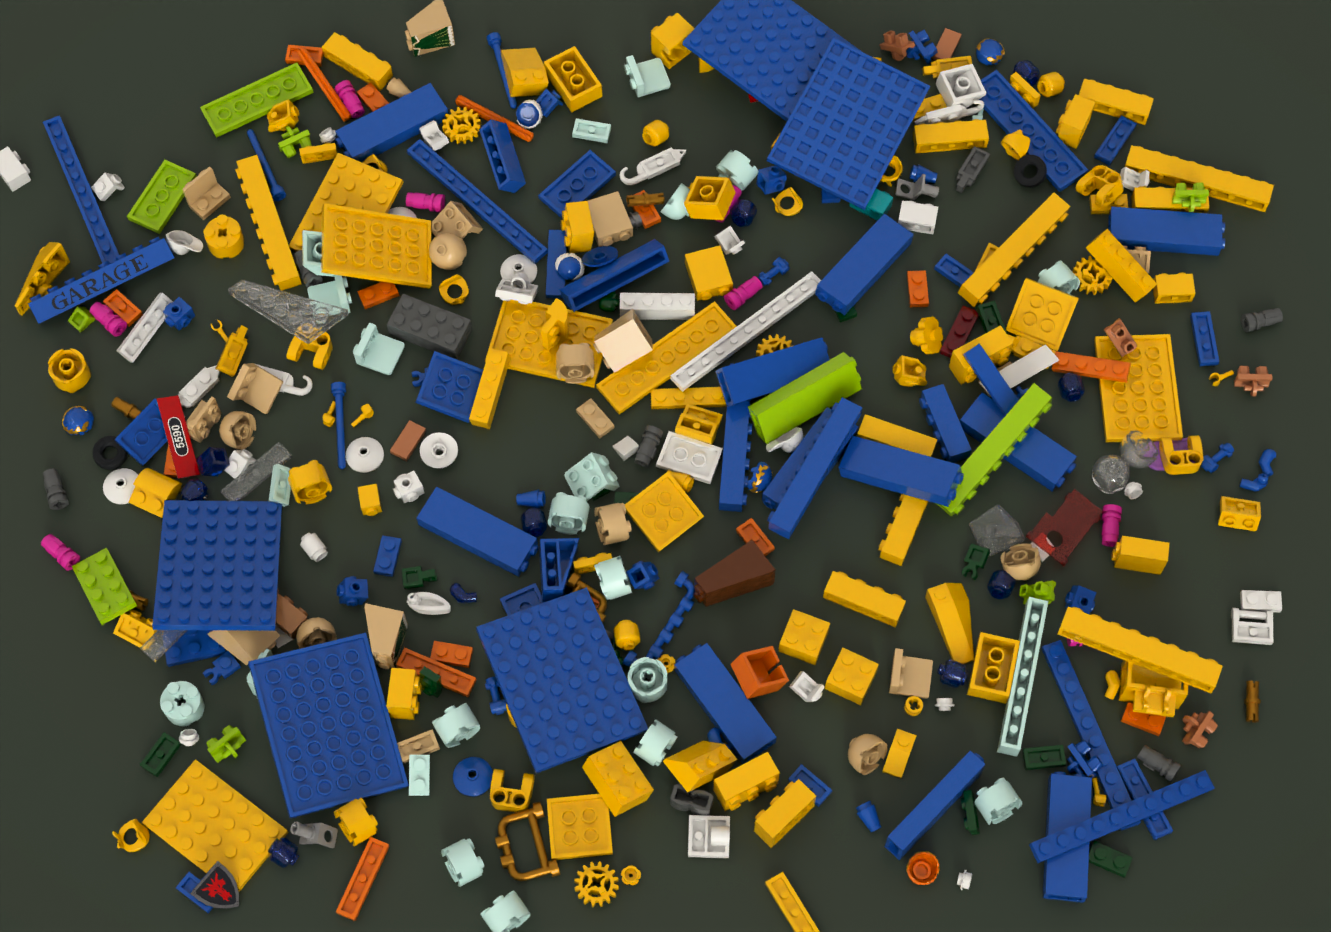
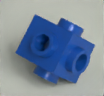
M776 165L759 169L756 184L765 195L784 190L787 175Z
M180 297L174 302L169 303L165 310H163L165 315L164 321L171 328L174 326L178 331L188 326L195 317L192 307Z
M639 561L632 565L633 568L626 571L634 589L648 590L655 586L654 582L660 579L656 566L651 562Z
M354 576L344 578L336 590L337 596H339V603L346 604L347 606L362 605L368 599L367 579H357Z
M1073 585L1071 591L1065 597V608L1077 607L1083 610L1084 613L1089 614L1095 607L1094 599L1097 592L1079 585Z

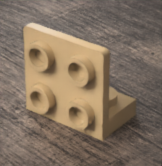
M211 167L202 170L194 180L188 182L182 189L189 208L203 220L231 198L230 194L217 183Z
M450 201L431 222V232L435 237L439 234L451 233L464 239L468 233L479 234L483 230L464 205L454 201Z
M246 363L242 365L227 397L233 401L243 400L262 413L268 414L283 381L254 363Z
M211 397L207 403L201 400L186 421L190 438L199 443L208 437L214 423H218L222 413L214 397Z
M895 648L889 693L928 699L933 661L903 656V649Z

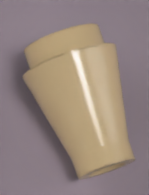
M393 78L386 88L389 94L399 98L411 93L408 87L400 79Z

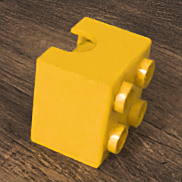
M679 13L668 16L663 24L655 26L651 30V53L656 58H660L668 69H671L692 52L682 44L683 40L695 28Z

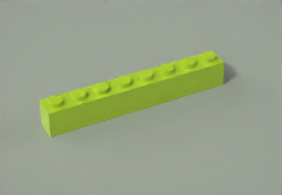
M1034 383L961 466V471L964 474L961 484H958L956 497L953 501L951 500L949 507L937 505L951 517L954 514L958 515L964 508V502L967 499L971 500L976 495L977 487L980 484L983 486L988 481L990 472L992 470L996 471L1001 466V460L1004 456L1008 457L1015 448L1013 446L1017 441H1023L1027 436L1026 431L1030 426L1034 428L1040 420L1038 417L1043 412L1046 414L1052 407V397Z

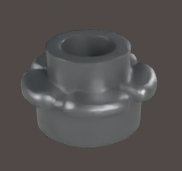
M638 212L629 213L632 227L638 229L639 226L643 225Z

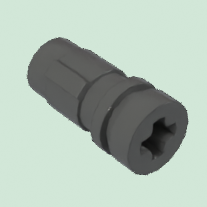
M302 250L294 253L293 259L301 273L305 286L308 288L321 284L323 281L322 276L314 274L303 266Z
M1280 308L1268 309L1259 313L1251 312L1241 316V325L1245 332L1259 330L1260 327L1274 325L1283 321Z
M651 425L645 427L642 442L634 460L636 464L648 467L650 461L654 460L657 452L656 446L660 444L664 434L661 429Z
M52 468L44 471V486L50 509L60 510L67 507L69 502L66 492L63 490L58 470Z
M1144 745L1137 756L1139 760L1144 762V766L1152 771L1160 772L1159 775L1166 776L1165 779L1170 782L1182 766L1176 761L1175 763L1172 762L1173 759H1167L1163 754L1147 745Z

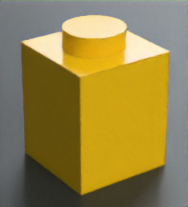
M377 484L358 487L363 515L374 516L382 512Z

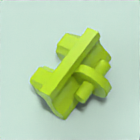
M290 126L285 127L287 132L281 135L284 141L278 143L280 152L283 151L287 158L297 154L293 147L294 145L300 144L301 148L312 146L308 129L299 133L298 127L291 130Z
M1177 183L1172 204H1182V207H1188L1189 212H1194L1195 207H1201V204L1206 203L1209 190H1205L1203 183L1193 184V190H1187L1185 183Z
M1053 580L1047 582L1039 581L1032 585H1021L1019 595L1024 598L1023 604H1026L1029 597L1046 600L1050 604L1055 599L1054 587L1056 582Z
M228 725L223 729L222 733L224 736L220 740L211 738L207 741V750L217 763L224 758L226 759L231 754L234 758L238 757L235 751L241 747V744L247 741L237 727L233 728Z

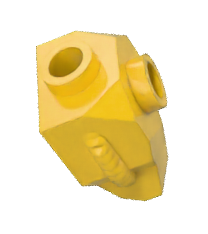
M289 99L274 105L267 113L269 132L286 131L285 127L290 126L292 129L298 123L299 110Z
M901 355L892 370L894 379L899 385L907 387L927 385L925 378L926 366L919 359Z

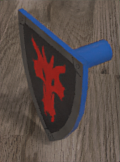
M219 861L213 865L190 892L197 900L214 908L227 909L239 906L237 883L233 875Z

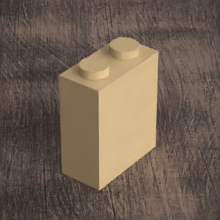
M618 191L588 201L594 237L598 247L609 246L614 242L625 241L633 237V227Z

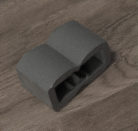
M676 784L670 797V805L680 811L690 810L695 815L709 816L714 796L704 790L687 792L681 784Z

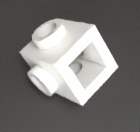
M415 471L401 474L394 480V494L397 499L401 498L403 503L413 502L425 493Z

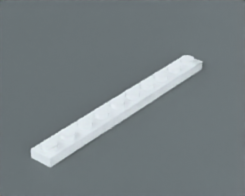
M811 271L670 375V379L683 392L816 293L817 284L821 280Z

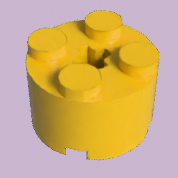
M222 214L206 225L203 231L210 252L215 257L223 259V257L233 258L243 250L244 236L239 223L235 219Z
M76 349L58 350L48 361L49 375L55 385L63 391L75 393L83 388L91 378L90 368L84 356Z
M312 460L308 464L293 467L289 470L288 482L297 503L301 504L300 501L306 504L317 503L327 497L326 493L328 491H332V485L326 470L317 460Z
M355 798L334 811L335 818L340 817L341 819L339 826L350 843L353 842L354 847L375 835L377 831L376 826L378 825L375 817L367 813V805L362 798Z

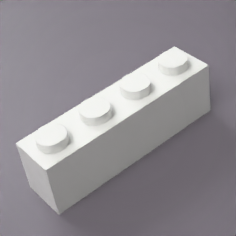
M620 293V317L633 309L640 320H689L695 315V293Z

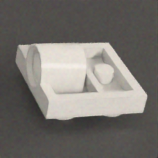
M518 272L511 280L502 278L496 289L495 297H500L504 301L516 300L520 304H529L533 302L538 292V285L529 284L528 276L525 273ZM515 280L522 281L523 286H518Z
M689 815L688 857L729 858L730 816Z

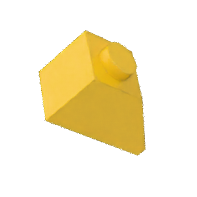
M897 729L882 772L902 778L917 735Z

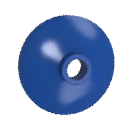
M611 246L597 247L583 255L582 263L589 267L600 268L614 261L618 256V251Z
M469 757L463 759L455 767L453 782L456 789L463 795L470 797L479 796L490 788L493 771L484 759ZM475 772L476 776L471 778L469 777V773Z

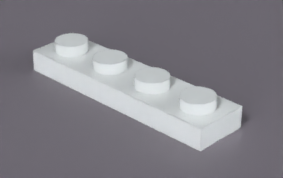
M159 293L116 351L130 363H133L164 322L165 315L163 310L173 301L164 293Z

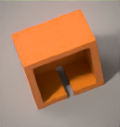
M773 646L741 653L730 664L747 699L777 692L789 681L782 665H779L768 674L780 662Z

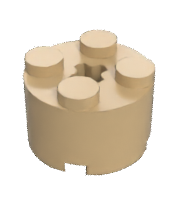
M588 343L561 344L559 346V350L556 352V375L558 379L561 380L563 378L566 383L579 384L586 382L590 376L593 378L594 353L589 348Z
M614 503L595 508L594 514L599 517L598 522H595L601 542H604L603 545L629 539L631 524L629 520L626 521V507L624 503Z

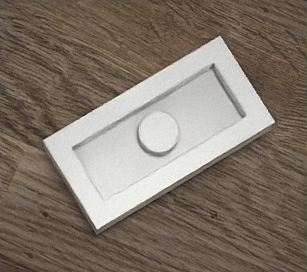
M1241 590L1240 592L1241 610L1258 612L1270 610L1277 613L1282 611L1281 591Z

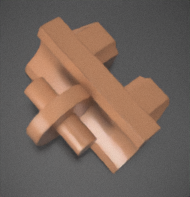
M891 30L883 34L884 42L880 44V49L891 51L893 59L897 61L904 59L907 55V48L915 47L913 41H908L907 33L896 35L895 31Z
M1120 318L1104 328V331L1121 357L1136 349V342Z
M1239 366L1234 380V387H1244V391H1250V395L1255 397L1257 391H1263L1264 387H1269V383L1272 381V374L1268 373L1266 366L1257 367L1255 374H1250L1248 366Z
M1208 711L1207 713L1201 712L1199 715L1197 713H1193L1192 716L1185 715L1182 721L1186 724L1183 729L1187 734L1182 742L1186 745L1192 744L1197 748H1204L1208 739L1202 735L1203 731L1205 730L1210 734L1218 727V724L1212 719L1214 714Z

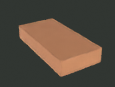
M945 28L936 46L938 53L932 56L931 59L952 58L962 34Z
M409 420L390 449V453L407 462L426 433V428Z

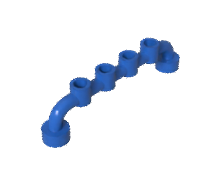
M684 571L679 574L674 584L680 588L684 585L687 588V593L655 643L651 646L646 657L651 659L660 658L664 651L661 649V646L664 642L669 644L674 636L671 633L674 626L680 627L684 620L682 614L684 611L689 612L695 603L691 601L695 593L694 585L688 579L689 574ZM630 650L623 664L630 667L637 660V653Z

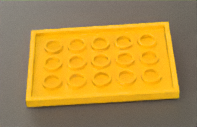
M337 153L293 236L289 248L295 252L302 250L303 230L322 232V206L324 203L388 213L404 183L403 179Z
M323 204L321 273L430 289L432 286V261L429 257L431 220Z
M503 300L489 349L493 348L509 353L511 359L508 369L560 380L556 375V352L559 350V346L561 344L588 343L589 348L594 353L593 378L591 376L588 377L586 382L579 383V385L595 388L603 355L602 353L598 354L593 346L595 343L594 336L611 325L613 319L579 311L573 312L567 309L569 335L566 340L560 337L559 342L552 346L550 350H547L542 345L541 329L547 322L546 311L551 305L537 302L520 304L516 300ZM488 349V352H487V355H486L485 363H486V360H487V356H488V353H489V349Z
M1170 334L1131 335L1137 347L1123 357L1120 356L1108 336H1095L1096 358L1131 363L1127 383L1099 379L1105 442L1159 441L1163 437H1171L1172 440H1182L1183 432Z
M196 759L142 821L143 825L207 874L213 865L219 861L233 875L237 883L238 892L241 891L289 833L287 829Z

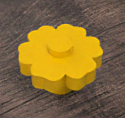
M933 316L921 318L918 322V328H915L910 333L911 343L918 347L921 346V350L926 355L939 353L941 350L943 334L938 320Z

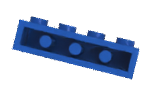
M490 119L479 130L498 189L516 193L526 184L507 124Z
M944 384L922 390L919 403L921 408L925 409L927 423L929 426L932 425L934 430L933 436L941 446L940 453L942 458H946L951 463L969 458L972 449Z

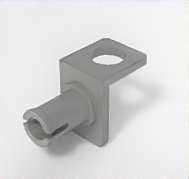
M922 174L915 183L898 179L895 195L914 201L921 194L936 198L939 193V187L925 184L926 175ZM901 185H906L909 188V193H903L900 188Z
M295 821L291 825L290 831L292 834L300 836L299 844H320L328 848H334L338 829L324 823L302 824ZM327 830L331 833V840L329 842L324 838Z

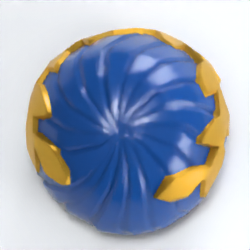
M984 39L977 45L976 57L982 64L988 66L992 64L997 65L1004 57V47L995 39Z
M83 406L69 408L64 413L62 419L63 429L70 435H84L85 432L92 428L94 423L93 414Z
M758 462L757 467L751 469L753 477L751 480H748L747 487L748 490L754 493L762 492L768 487L772 481V471L767 463Z

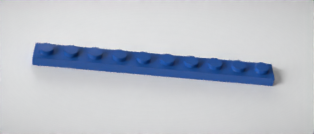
M60 115L43 121L102 263L109 261L111 264L117 261L115 257L119 256V253Z
M421 139L407 149L409 156L534 264L548 253V249Z
M1061 640L1042 646V652L1081 741L1086 740L1093 749L1087 753L1089 759L1096 755L1103 763V766L1096 773L1111 809L1130 802L1131 798ZM1138 821V822L1133 823V824H1131V825H1129V826H1126V827H1124V828H1121L1120 830L1122 831V830H1125V829L1134 827V826H1136V825H1139V824L1141 823V821Z
M1206 770L1034 841L1029 846L1037 863H1041L1212 791L1215 788Z

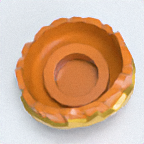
M916 852L909 859L906 872L913 883L928 885L934 882L939 874L940 864L936 856L931 852Z

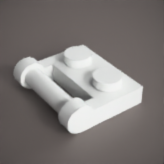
M1232 608V642L1272 645L1274 643L1273 611L1258 612ZM1239 618L1265 620V623L1239 621Z

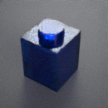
M209 447L197 458L201 474L204 476H218L230 465L225 448Z

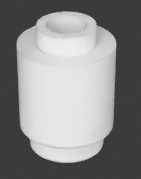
M307 533L301 538L300 546L311 560L314 559L315 562H319L327 556V547L316 533Z

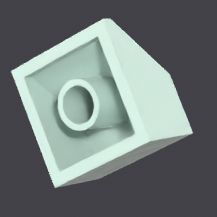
M303 230V266L316 275L334 277V274L321 273L322 232Z

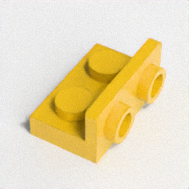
M1221 496L1219 526L1257 531L1261 519L1260 502Z
M130 610L122 614L113 634L145 651L150 650L157 632H162V630H153V619L142 617V614L136 610Z

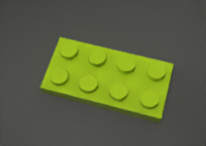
M164 160L127 215L128 220L160 234L185 196L182 189L188 182L197 177L196 173Z
M107 548L72 566L101 625L137 607Z

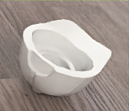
M174 230L166 234V242L170 250L178 255H185L190 250L201 252L203 249V243L185 231Z
M795 427L766 445V450L771 452L781 448L787 453L793 452L803 440L802 428Z

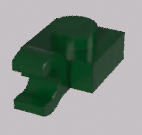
M421 566L402 569L404 589L424 587L423 581H438L435 569L422 571Z

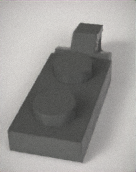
M976 146L973 147L958 171L956 180L959 182L956 185V191L962 193L967 185L971 187L990 158V153Z

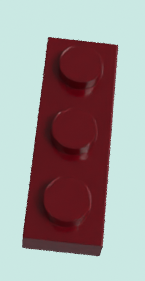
M964 305L962 306L940 350V354L951 358L952 352L955 349L965 345L979 317L976 310Z

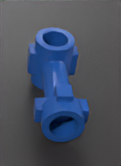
M778 257L772 263L774 267L766 274L763 271L759 274L757 278L761 281L763 287L771 284L772 281L770 279L780 272L781 275H784L790 269L789 263L785 259Z
M1230 443L1221 444L1219 446L1220 451L1212 457L1205 455L1201 467L1206 472L1213 473L1219 467L1218 461L1225 456L1228 458L1232 456L1234 448Z
M490 677L485 680L486 690H490L493 702L489 703L492 714L500 715L507 711L505 699H500L498 691L500 686L496 677Z

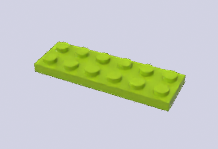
M294 63L203 105L200 109L217 138L267 115L276 104L288 99L293 103L314 92L298 63Z

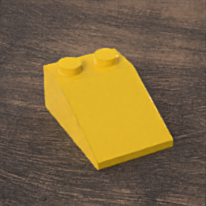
M536 48L501 50L510 97L541 95L547 89L549 82L546 69Z

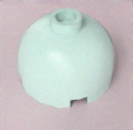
M681 183L663 207L661 213L674 220L682 219L685 215L689 217L684 202L690 189Z

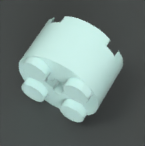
M730 150L716 166V170L719 172L718 177L730 178L732 185L737 186L741 191L745 190L757 176L758 169L755 165L751 167L749 164L750 160L737 150L733 152Z
M1063 261L1056 262L1048 270L1043 269L1038 275L1039 283L1070 294L1073 289L1076 291L1080 285L1078 277Z
M558 492L551 502L548 525L550 527L553 525L556 527L555 531L563 534L574 535L580 530L584 532L590 509L589 504L586 502L587 498L582 495L572 496Z
M621 556L594 565L606 600H612L632 593L630 581L623 567L624 563Z
M649 657L637 659L632 663L627 678L634 697L642 703L654 702L660 699L665 694L668 685L667 670L664 664L657 659Z
M186 681L169 683L160 698V706L171 723L181 727L189 726L191 723L198 721L205 709L203 698L198 689Z
M467 703L457 708L454 705L450 706L444 711L445 715L432 722L447 748L460 745V740L464 738L468 740L480 730V724Z
M655 719L633 753L650 765L659 766L666 755L665 749L670 750L677 739L676 732Z
M1005 778L998 779L989 788H981L977 792L978 797L974 802L988 825L991 824V821L993 824L1004 821L1013 815L1011 810L1015 807L1019 809L1022 806L1021 799Z
M470 838L467 840L462 839L441 850L442 857L446 856L448 859L445 865L454 882H458L459 887L482 876L484 863L480 856L476 857L473 851L475 847Z
M513 890L505 897L501 895L492 902L494 906L488 907L480 915L492 932H510L511 929L521 926L530 917L531 913Z

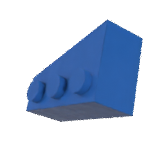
M579 538L540 539L539 557L542 602L564 596L573 561H575L578 551Z

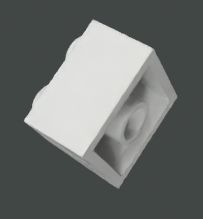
M973 64L942 71L936 81V86L947 107L960 104L967 108L975 100H979L986 95V91Z

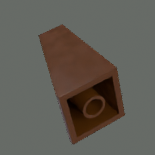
M751 540L695 577L694 596L699 603L703 602L705 606H709L774 584L776 569L755 542Z

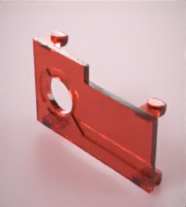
M1075 489L1064 498L1065 502L1053 517L1046 512L1032 531L1029 530L1026 534L1029 540L1062 566H1065L1069 561L1067 560L1068 556L1094 522L1097 523L1101 519L1100 514L1103 512ZM1050 531H1057L1061 534L1063 541L1060 546L1053 547L1047 542V534Z

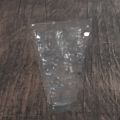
M240 280L228 289L229 295L307 344H310L348 316L347 309L246 280Z

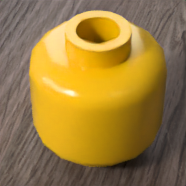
M1051 72L1039 78L1037 88L1043 96L1052 97L1063 91L1065 81L1059 73Z
M661 120L652 121L643 128V140L648 145L654 147L662 144L669 138L668 125Z
M631 620L618 622L613 629L616 645L624 650L634 649L640 643L638 625Z

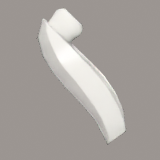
M417 592L410 593L407 596L409 607L418 613L438 615L447 614L451 611L450 604L437 594Z

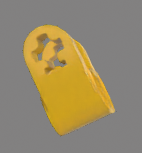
M1098 165L1077 182L1076 191L1084 196H1088L1095 189H1098L1096 202L1103 206H1108L1123 193L1124 188L1118 172L1104 165Z
M308 326L300 327L290 343L287 359L297 362L303 349L316 353L313 367L324 370L333 348L330 335ZM305 336H309L308 339H302ZM321 342H327L324 345H320Z
M1199 435L1188 436V450L1174 451L1171 437L1159 439V450L1163 468L1168 474H1193L1199 470L1203 462L1202 443Z
M494 769L490 789L492 806L497 810L515 813L527 810L532 797L535 775L524 773L521 790L503 788L505 770ZM498 795H503L505 797V799L502 802H496L494 800L495 797ZM517 798H523L525 800V802L522 805H516L514 803Z

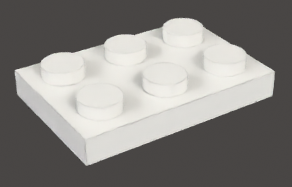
M669 431L656 467L667 471L688 474L694 480L711 484L723 453V448Z

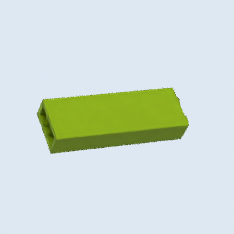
M843 352L748 406L757 436L768 444L820 414L827 407H832L835 402L839 403L842 397L846 399L862 389L860 384L861 377L856 371L857 363L855 359Z

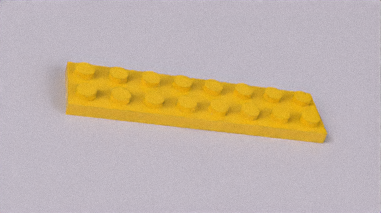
M714 301L653 344L652 351L615 373L613 372L596 384V388L620 415L651 393V390L658 388L668 381L670 375L737 326Z

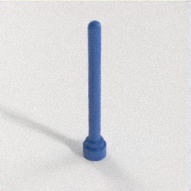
M493 32L487 35L486 39L488 45L494 50L510 107L515 109L517 108V102L515 97H510L501 57V36L499 33Z
M252 129L247 130V135L271 186L270 193L273 201H280L286 197L284 188L277 184Z
M334 382L331 384V393L335 397L338 467L344 469L346 467L343 396L346 393V384L344 382Z

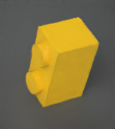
M1182 272L1172 275L1166 273L1155 275L1154 281L1157 283L1153 288L1155 304L1193 301L1196 294L1193 274Z

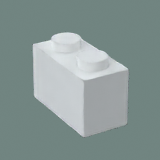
M7 146L0 151V176L13 192L31 181L28 175L30 170L25 163L21 164L19 162L21 158L17 152H12Z
M902 201L898 223L909 231L933 235L938 207L932 204Z

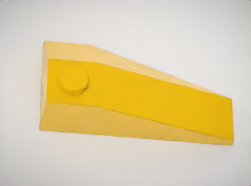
M49 242L40 249L15 304L21 316L30 308L28 305L31 302L30 298L37 295L38 289L45 283L50 285L70 263L62 244L59 242Z
M944 583L927 589L925 598L955 667L958 666V663L966 664L974 661L970 603L962 583Z

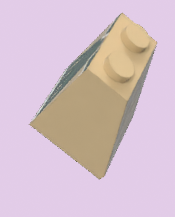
M434 0L406 22L407 30L404 32L409 51H413L415 57L455 45L452 23L443 0Z
M365 603L371 651L378 667L383 669L396 668L408 627L403 611Z

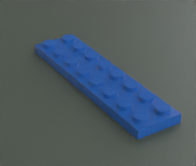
M998 70L981 79L986 95L979 100L984 102V110L1007 135L1020 129L1024 136L1030 138V145L1026 155H1036L1045 162L1047 168L1046 178L1059 192L1088 173L1089 170Z

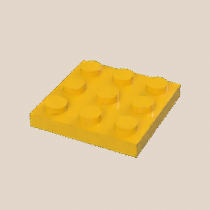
M1025 278L1006 331L1043 346L1046 344L1048 348L1058 351L1079 298Z
M669 471L625 504L628 515L658 552L704 517Z
M600 794L547 799L552 860L613 855L609 808Z

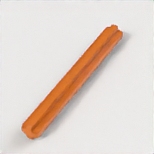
M300 49L298 51L299 57L344 122L351 119V114L307 49Z
M458 95L455 100L456 105L462 108L467 107L468 111L473 109L474 114L478 113L479 117L487 121L491 119L506 123L510 133L527 142L532 141L534 133L462 95Z

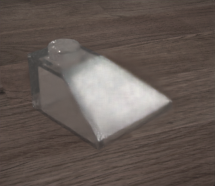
M1000 505L994 506L969 523L978 546L991 551L989 556L1009 550L1010 547L1018 545L1025 540L1018 522Z

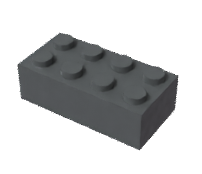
M402 294L387 323L390 335L454 359H458L472 332L470 319L406 294Z

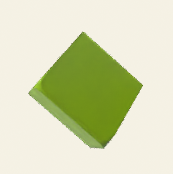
M77 306L68 319V322L79 332L84 331L95 321L94 316L83 306Z

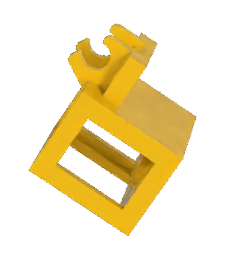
M1125 660L1121 663L1119 701L1133 703V712L1174 717L1175 709L1180 708L1188 695V684L1183 683V689L1181 690L1182 682Z

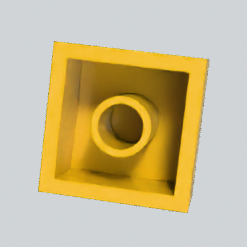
M1075 94L1073 100L1069 99L1065 108L1066 111L1061 115L1056 134H1058V137L1065 145L1077 149L1090 122L1095 106L1094 101Z
M696 176L684 205L690 218L724 220L736 192L730 178Z
M588 201L566 203L565 210L562 211L563 220H561V230L566 232V236H564L565 247H568L569 253L590 251L593 243L594 229Z
M793 609L779 643L778 652L816 665L828 635L830 623Z
M842 648L826 680L825 689L861 706L878 671L879 664Z
M391 668L386 705L391 718L415 720V714L419 713L420 702H418V695H421L422 684L416 670Z

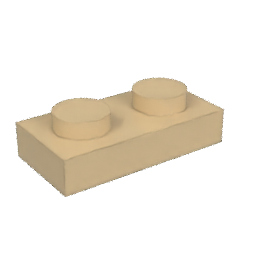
M591 398L576 409L578 415L599 439L615 428L611 420Z
M433 729L397 743L403 764L409 762V755H427L440 750Z

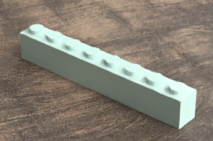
M1029 597L1025 604L1019 635L1020 643L1010 695L1006 703L997 749L998 753L1017 757L1021 750L1048 607V601Z

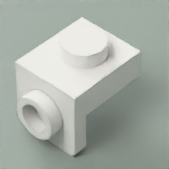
M433 120L420 127L419 130L424 142L433 151L441 149L449 143L447 136L439 130L436 121Z
M1127 167L1122 168L1120 176L1123 187L1131 191L1134 190V187H1147L1150 182V171L1145 170L1139 173Z
M105 172L91 188L101 201H106L116 189L123 190L125 187L118 175Z
M728 226L714 236L726 255L738 253L742 250L741 246L745 244L744 240L740 241L731 226Z
M234 450L222 469L235 480H240L248 466L255 464L257 460L252 457V453L248 450Z
M800 671L789 686L805 702H814L820 699L825 688L823 684H817L804 671Z

